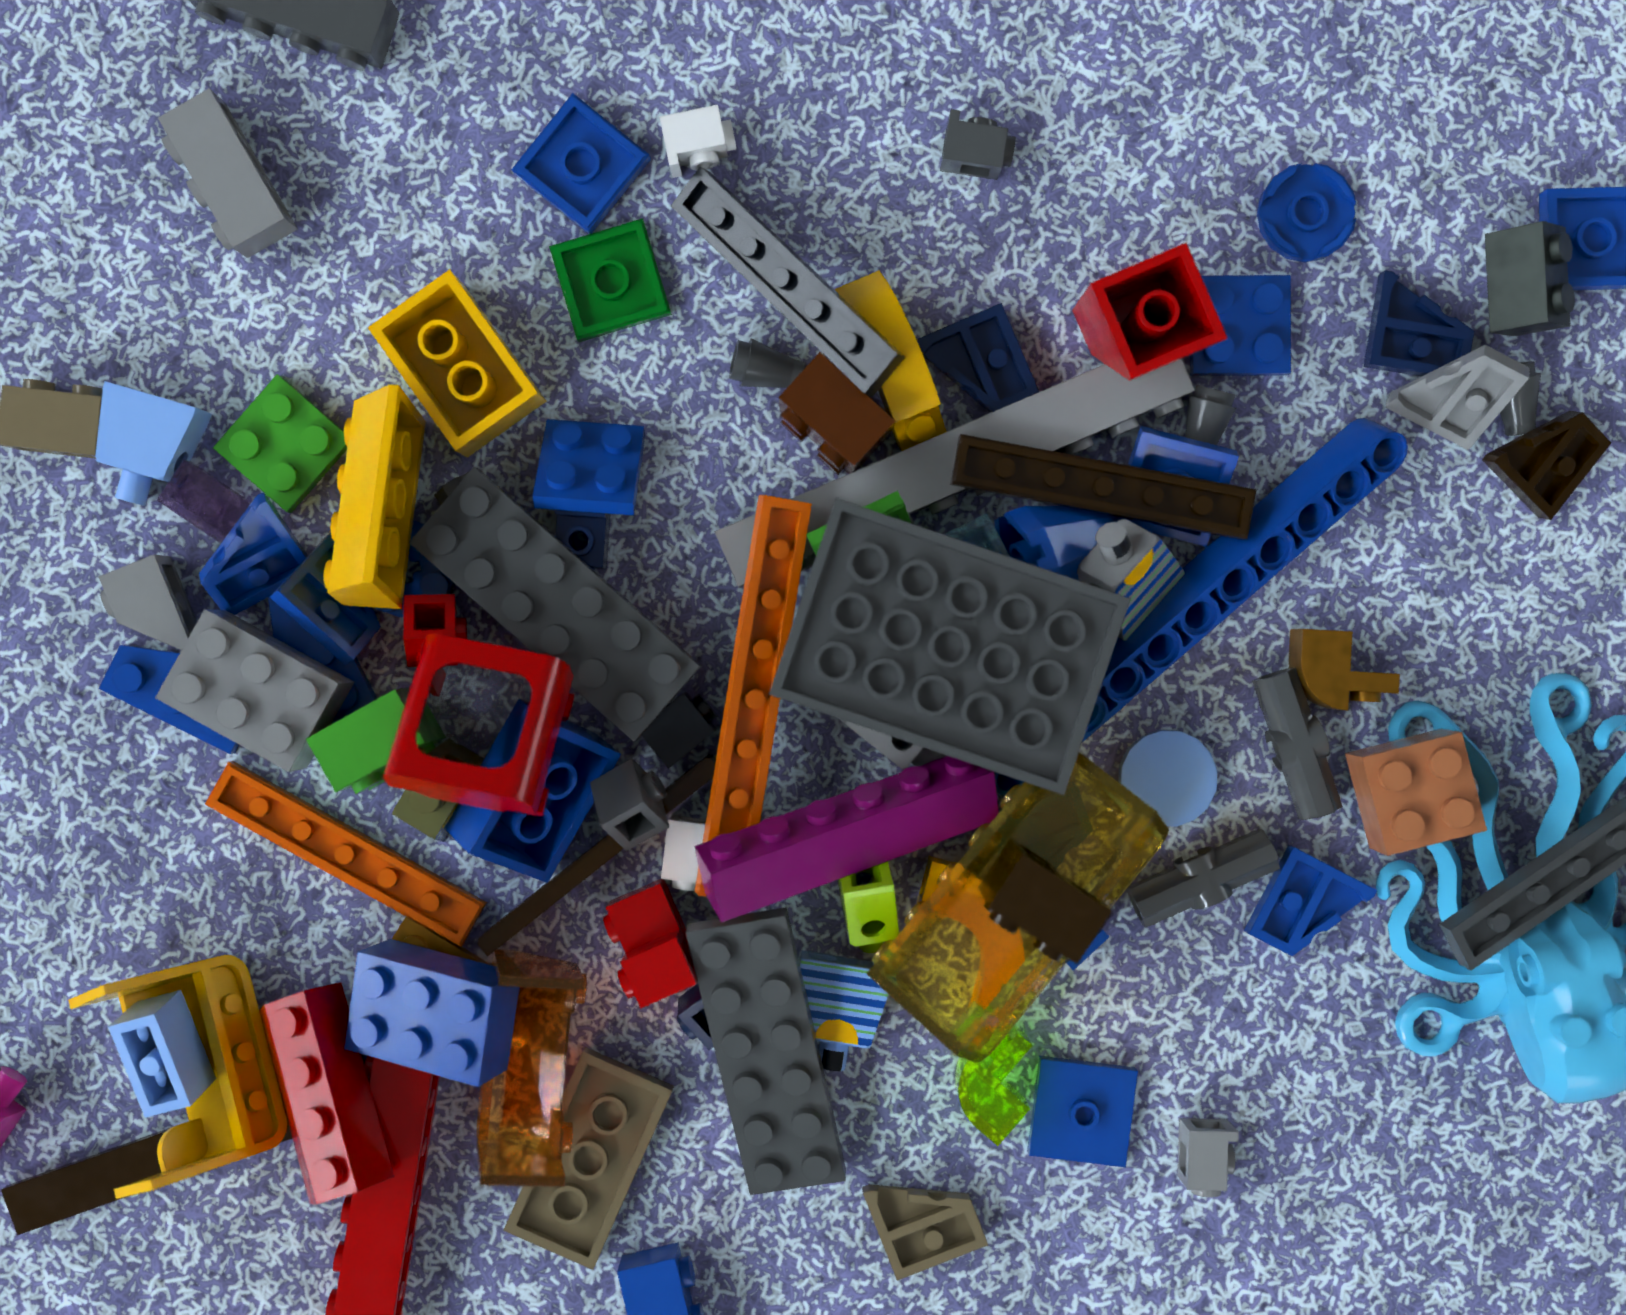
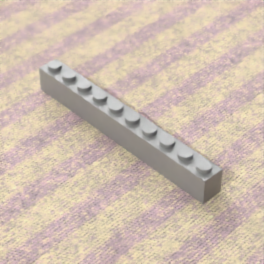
M1182 359L1131 381L1104 364L790 500L812 503L807 534L828 523L836 498L864 507L895 491L899 492L904 501L911 524H913L911 514L929 507L932 515L959 504L956 495L969 490V488L950 485L960 434L1054 452L1064 449L1065 454L1074 455L1094 446L1091 439L1092 436L1109 430L1111 437L1114 438L1139 427L1136 418L1154 411L1158 419L1185 407L1181 398L1192 393L1195 389ZM975 490L977 496L986 493L985 491ZM756 514L714 531L739 588L743 587L745 582ZM806 538L801 572L813 567L816 558L808 538Z

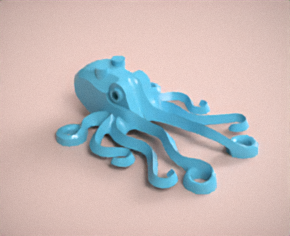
M1552 673L1541 678L1532 690L1530 698V715L1535 736L1551 757L1557 775V788L1553 800L1535 838L1536 857L1563 840L1577 810L1581 794L1579 767L1566 737L1579 730L1588 721L1592 703L1589 688L1578 677L1567 673ZM1556 689L1568 690L1574 697L1575 707L1564 718L1554 717L1550 707L1549 697ZM1419 700L1406 702L1391 718L1388 726L1389 741L1406 738L1405 729L1411 719L1416 717L1427 718L1432 723L1434 730L1447 729L1459 731L1463 734L1472 773L1478 781V796L1487 831L1472 834V841L1478 868L1486 888L1489 890L1508 877L1494 833L1495 811L1499 799V779L1483 752L1440 708ZM1614 715L1602 721L1593 736L1594 745L1598 750L1608 748L1610 737L1613 733L1617 731L1626 732V715ZM1626 752L1584 802L1579 814L1578 829L1602 813L1625 782ZM1450 840L1426 846L1432 853L1438 870L1437 905L1441 922L1462 909L1463 872L1460 858ZM1396 860L1389 862L1380 870L1376 880V890L1381 900H1387L1391 896L1390 883L1395 876H1404L1410 883L1409 890L1392 910L1387 925L1391 949L1408 967L1424 975L1441 981L1477 983L1479 986L1478 993L1472 1000L1460 1004L1433 993H1420L1410 997L1398 1010L1395 1020L1397 1036L1405 1048L1422 1056L1440 1055L1447 1052L1457 1042L1463 1025L1499 1015L1500 1020L1507 1028L1527 1078L1535 1087L1556 1103L1580 1104L1605 1099L1626 1090V969L1623 970L1626 965V954L1624 951L1626 949V923L1618 928L1613 927L1612 920L1618 900V878L1616 871L1594 886L1593 893L1588 901L1584 903L1571 901L1471 971L1459 965L1457 960L1432 954L1411 940L1409 922L1425 890L1424 875L1412 863ZM1428 1010L1435 1011L1441 1016L1442 1024L1439 1033L1431 1039L1418 1037L1414 1030V1021L1422 1012Z

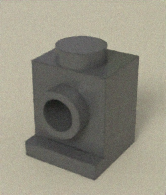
M951 109L946 126L940 171L997 180L1002 166H1011L1016 137L1007 135L1008 128L998 127L997 122L989 118L972 117L968 119V122L959 121L960 110Z

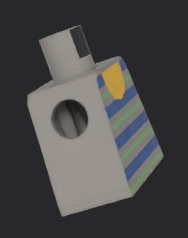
M1127 519L1118 520V522L1107 523L1098 529L1096 533L1097 545L1080 562L1077 572L1081 582L1131 598L1118 635L1120 639L1126 641L1185 575V572L1158 536Z

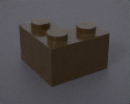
M1011 837L978 887L985 900L984 908L991 912L989 918L1012 934H1015L1019 928L1036 938L1032 945L1056 962H1059L1065 956L1078 964L1112 913L1103 900L1060 874L1052 863Z

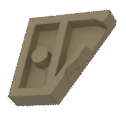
M871 1184L862 1187L864 1198L897 1281L988 1246L969 1193Z

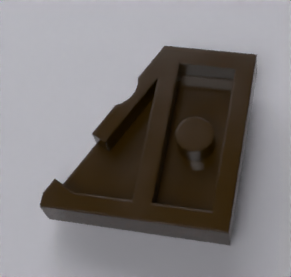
M1568 411L1489 452L1482 461L1538 518L1552 520L1611 442L1583 412Z

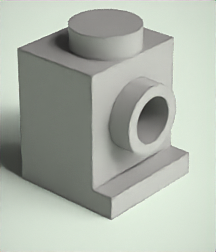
M1179 1118L1178 1177L1186 1189L1191 1190L1195 1195L1218 1197L1221 1195V1191H1227L1228 1174H1233L1235 1170L1234 1148L1228 1142H1238L1239 1132L1228 1119Z

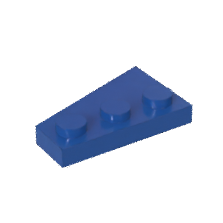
M130 645L119 646L98 689L229 754L236 753L239 744L155 698L179 656V652Z

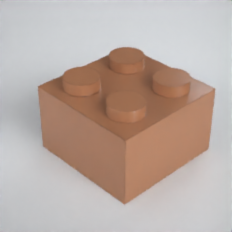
M1437 729L1345 753L1370 849L1389 856L1487 831L1462 732Z

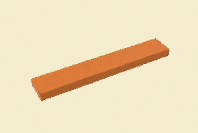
M234 761L227 763L205 803L208 807L460 947L464 945L487 904L484 900Z

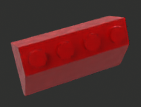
M342 982L303 990L264 1004L259 1012L309 1203L317 1205L395 1177L362 1055L344 1049L349 1008Z

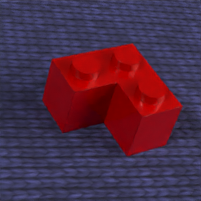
M665 879L649 883L617 897L607 904L605 908L608 915L603 916V921L612 942L615 944L620 941L625 951L620 961L622 969L617 971V975L628 999L635 996L641 1009L697 984L698 981L686 936V927Z

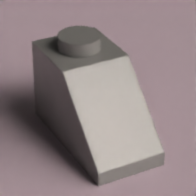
M153 554L99 576L104 589L100 594L101 601L105 610L111 617L116 619L117 623L182 650L197 620L170 556Z

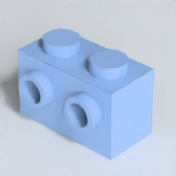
M182 990L137 1001L108 1026L145 1118L191 1106L215 1081L216 1076Z

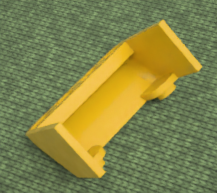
M221 955L104 984L68 999L70 1009L119 997L122 1013H124L137 1001L182 990L216 1076L215 1081L191 1106L185 1107L189 1121L169 1128L161 1136L157 1147L161 1173L115 1188L116 1199L152 1191L270 1150L283 1140L287 1131V1117L251 976L247 966L239 958L232 955Z

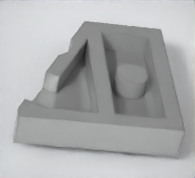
M1483 345L1392 391L1386 400L1385 408L1469 450L1529 379L1530 367L1487 345Z

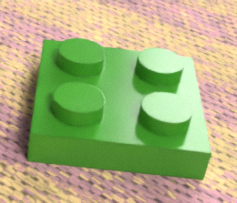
M276 374L214 445L213 449L284 511L292 513L345 453L347 446L344 441V430L282 376Z

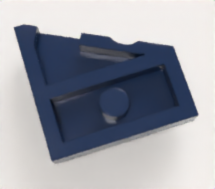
M1385 270L1378 275L1363 367L1422 377L1471 352L1475 332L1473 329L1456 317L1445 315L1440 306L1426 295L1419 297L1397 281L1399 276L1394 272Z

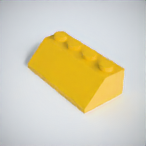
M389 384L354 400L352 417H348L345 421L346 462L340 465L337 474V486L341 494L339 512L333 513L330 524L334 548L332 560L329 559L324 568V585L328 589L327 593L343 606L402 609L410 549L409 541L411 540L426 421L399 385Z

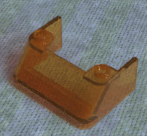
M497 949L493 952L491 965L495 966L498 985L519 987L508 1069L480 1086L476 1124V1151L480 1185L565 1187L566 1176L562 1164V1153L571 1152L573 1124L572 1122H564L562 1110L570 1017L575 1011L576 1004L585 1003L587 975L581 973L578 964L575 962L516 950Z

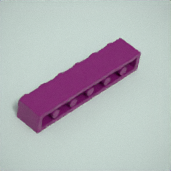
M947 755L920 766L906 768L901 773L873 783L861 784L853 790L831 798L816 800L808 806L789 813L766 818L758 824L733 833L718 835L710 841L694 846L705 894L722 923L998 821L1000 818L994 771Z

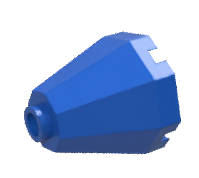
M1022 506L1008 511L1003 516L994 520L996 549L999 554L1009 555L1011 558L1079 581L1077 569L1080 562L1097 545L1096 533L1098 529L1107 523L1118 521L1113 515L1065 506Z

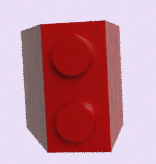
M1186 242L1090 283L1072 309L1091 355L1129 381L1228 338Z

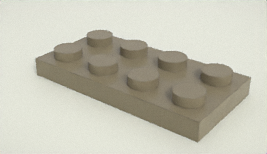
M585 1047L503 1231L593 1270L674 1086Z

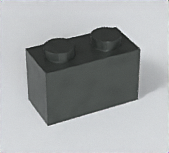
M1540 221L1485 234L1490 333L1519 336L1570 327V312L1574 309L1575 295L1572 286L1568 283L1567 262L1572 257V243L1569 235L1566 233V227Z

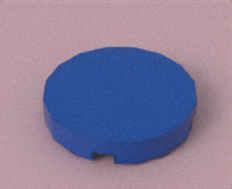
M1317 163L1314 165H1291L1275 175L1260 195L1257 210L1260 233L1270 248L1286 259L1304 263L1324 259L1341 248L1354 230L1356 218L1354 219V206L1356 205L1354 191L1344 176L1327 165Z

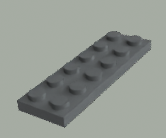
M473 467L409 541L416 550L529 650L554 656L568 663L574 676L571 687L633 742L639 739L702 667L700 663L479 468Z
M787 907L748 913L722 923L719 918L688 923L686 929L687 941L750 1195L846 1181V1166Z

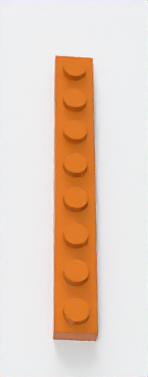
M768 495L758 496L702 843L710 841L718 835L733 833L758 824L761 820L780 698L769 695L793 624L812 503ZM698 866L694 892L698 896L707 897Z

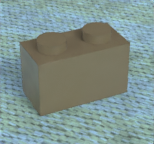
M23 379L22 387L2 385L0 446L16 450L96 459L95 453L103 389L73 384L72 393L55 391V383L34 379Z

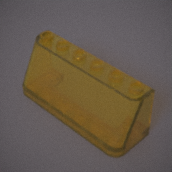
M1080 752L1078 753L1064 795L1024 782L1022 786L1020 784L1015 785L1008 791L1001 802L1000 807L1002 810L990 824L985 823L975 831L968 844L970 849L958 863L953 862L942 871L936 882L937 889L926 902L920 901L909 911L904 921L906 924L904 929L894 941H886L876 951L872 959L874 965L867 972V975L952 1053L971 1062L979 1063L995 1050L1069 960L1063 956L1059 962H1056L1047 957L1032 945L1036 939L1021 928L1015 934L1010 933L989 918L991 912L984 908L985 900L978 887L1010 837L1052 863L1060 874L1103 900L1111 908L1160 849L1168 835L1169 829L1156 810Z

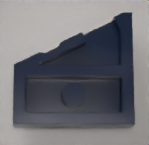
M1002 303L916 339L923 356L989 413L1039 392Z

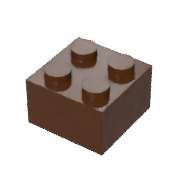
M820 352L778 397L781 412L779 416L783 419L780 423L799 441L803 442L808 436L819 446L817 457L837 475L843 469L848 474L857 471L891 434L895 424V420L868 395L864 394Z

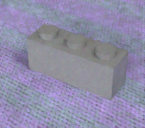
M210 88L158 117L167 134L161 138L163 145L178 165L184 163L192 177L186 181L187 186L203 208L209 206L217 220L211 224V227L221 244L228 251L233 248L246 258H249L298 230L226 103Z

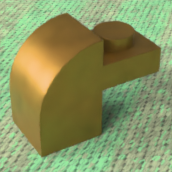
M1290 629L1289 668L1297 669L1306 698L1316 705L1329 709L1348 711L1349 691H1351L1350 701L1381 702V693L1399 694L1400 674L1350 671L1353 631Z

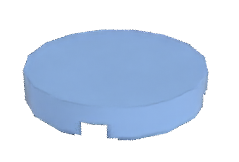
M1159 729L1142 736L1127 748L1119 765L1118 785L1125 803L1138 817L1157 826L1177 827L1194 821L1209 807L1217 790L1218 771L1212 754L1199 739L1182 731Z

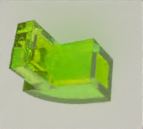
M1014 1023L1006 1031L998 1028L989 1036L982 1047V1051L986 1054L981 1059L966 1046L955 1068V1088L966 1117L997 1146L1030 1110L1025 1097L1004 1080L1033 1046L1029 1037Z

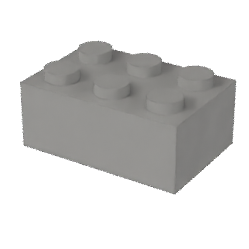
M204 609L155 698L280 768L293 772L308 767L314 753L306 738L332 724L355 682L226 610Z

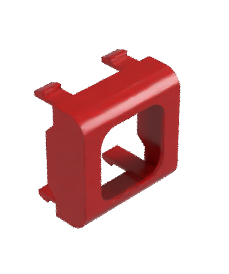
M443 634L427 635L386 764L383 779L390 787L415 791L429 798L499 812L511 810L542 816L549 794V789L544 788L559 728L561 721L566 722L569 719L575 698L574 694L569 693L574 677L570 665L557 657ZM460 663L517 674L524 677L531 685L532 696L514 757L507 764L498 768H486L431 757L419 749L417 745L418 728L429 693L440 697L446 677L443 667Z

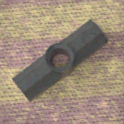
M1290 667L1252 680L1268 727V731L1265 732L1266 742H1272L1276 757L1272 758L1273 763L1284 774L1298 819L1320 818L1342 808L1341 798L1326 759L1330 755L1329 742L1322 724L1316 716L1311 714L1297 669Z
M1257 829L1216 848L1210 846L1197 850L1198 855L1183 861L1182 857L1177 858L1173 862V867L1127 886L1129 899L1144 927L1155 925L1189 908L1197 910L1216 905L1229 898L1233 894V889L1279 870V857L1264 830Z

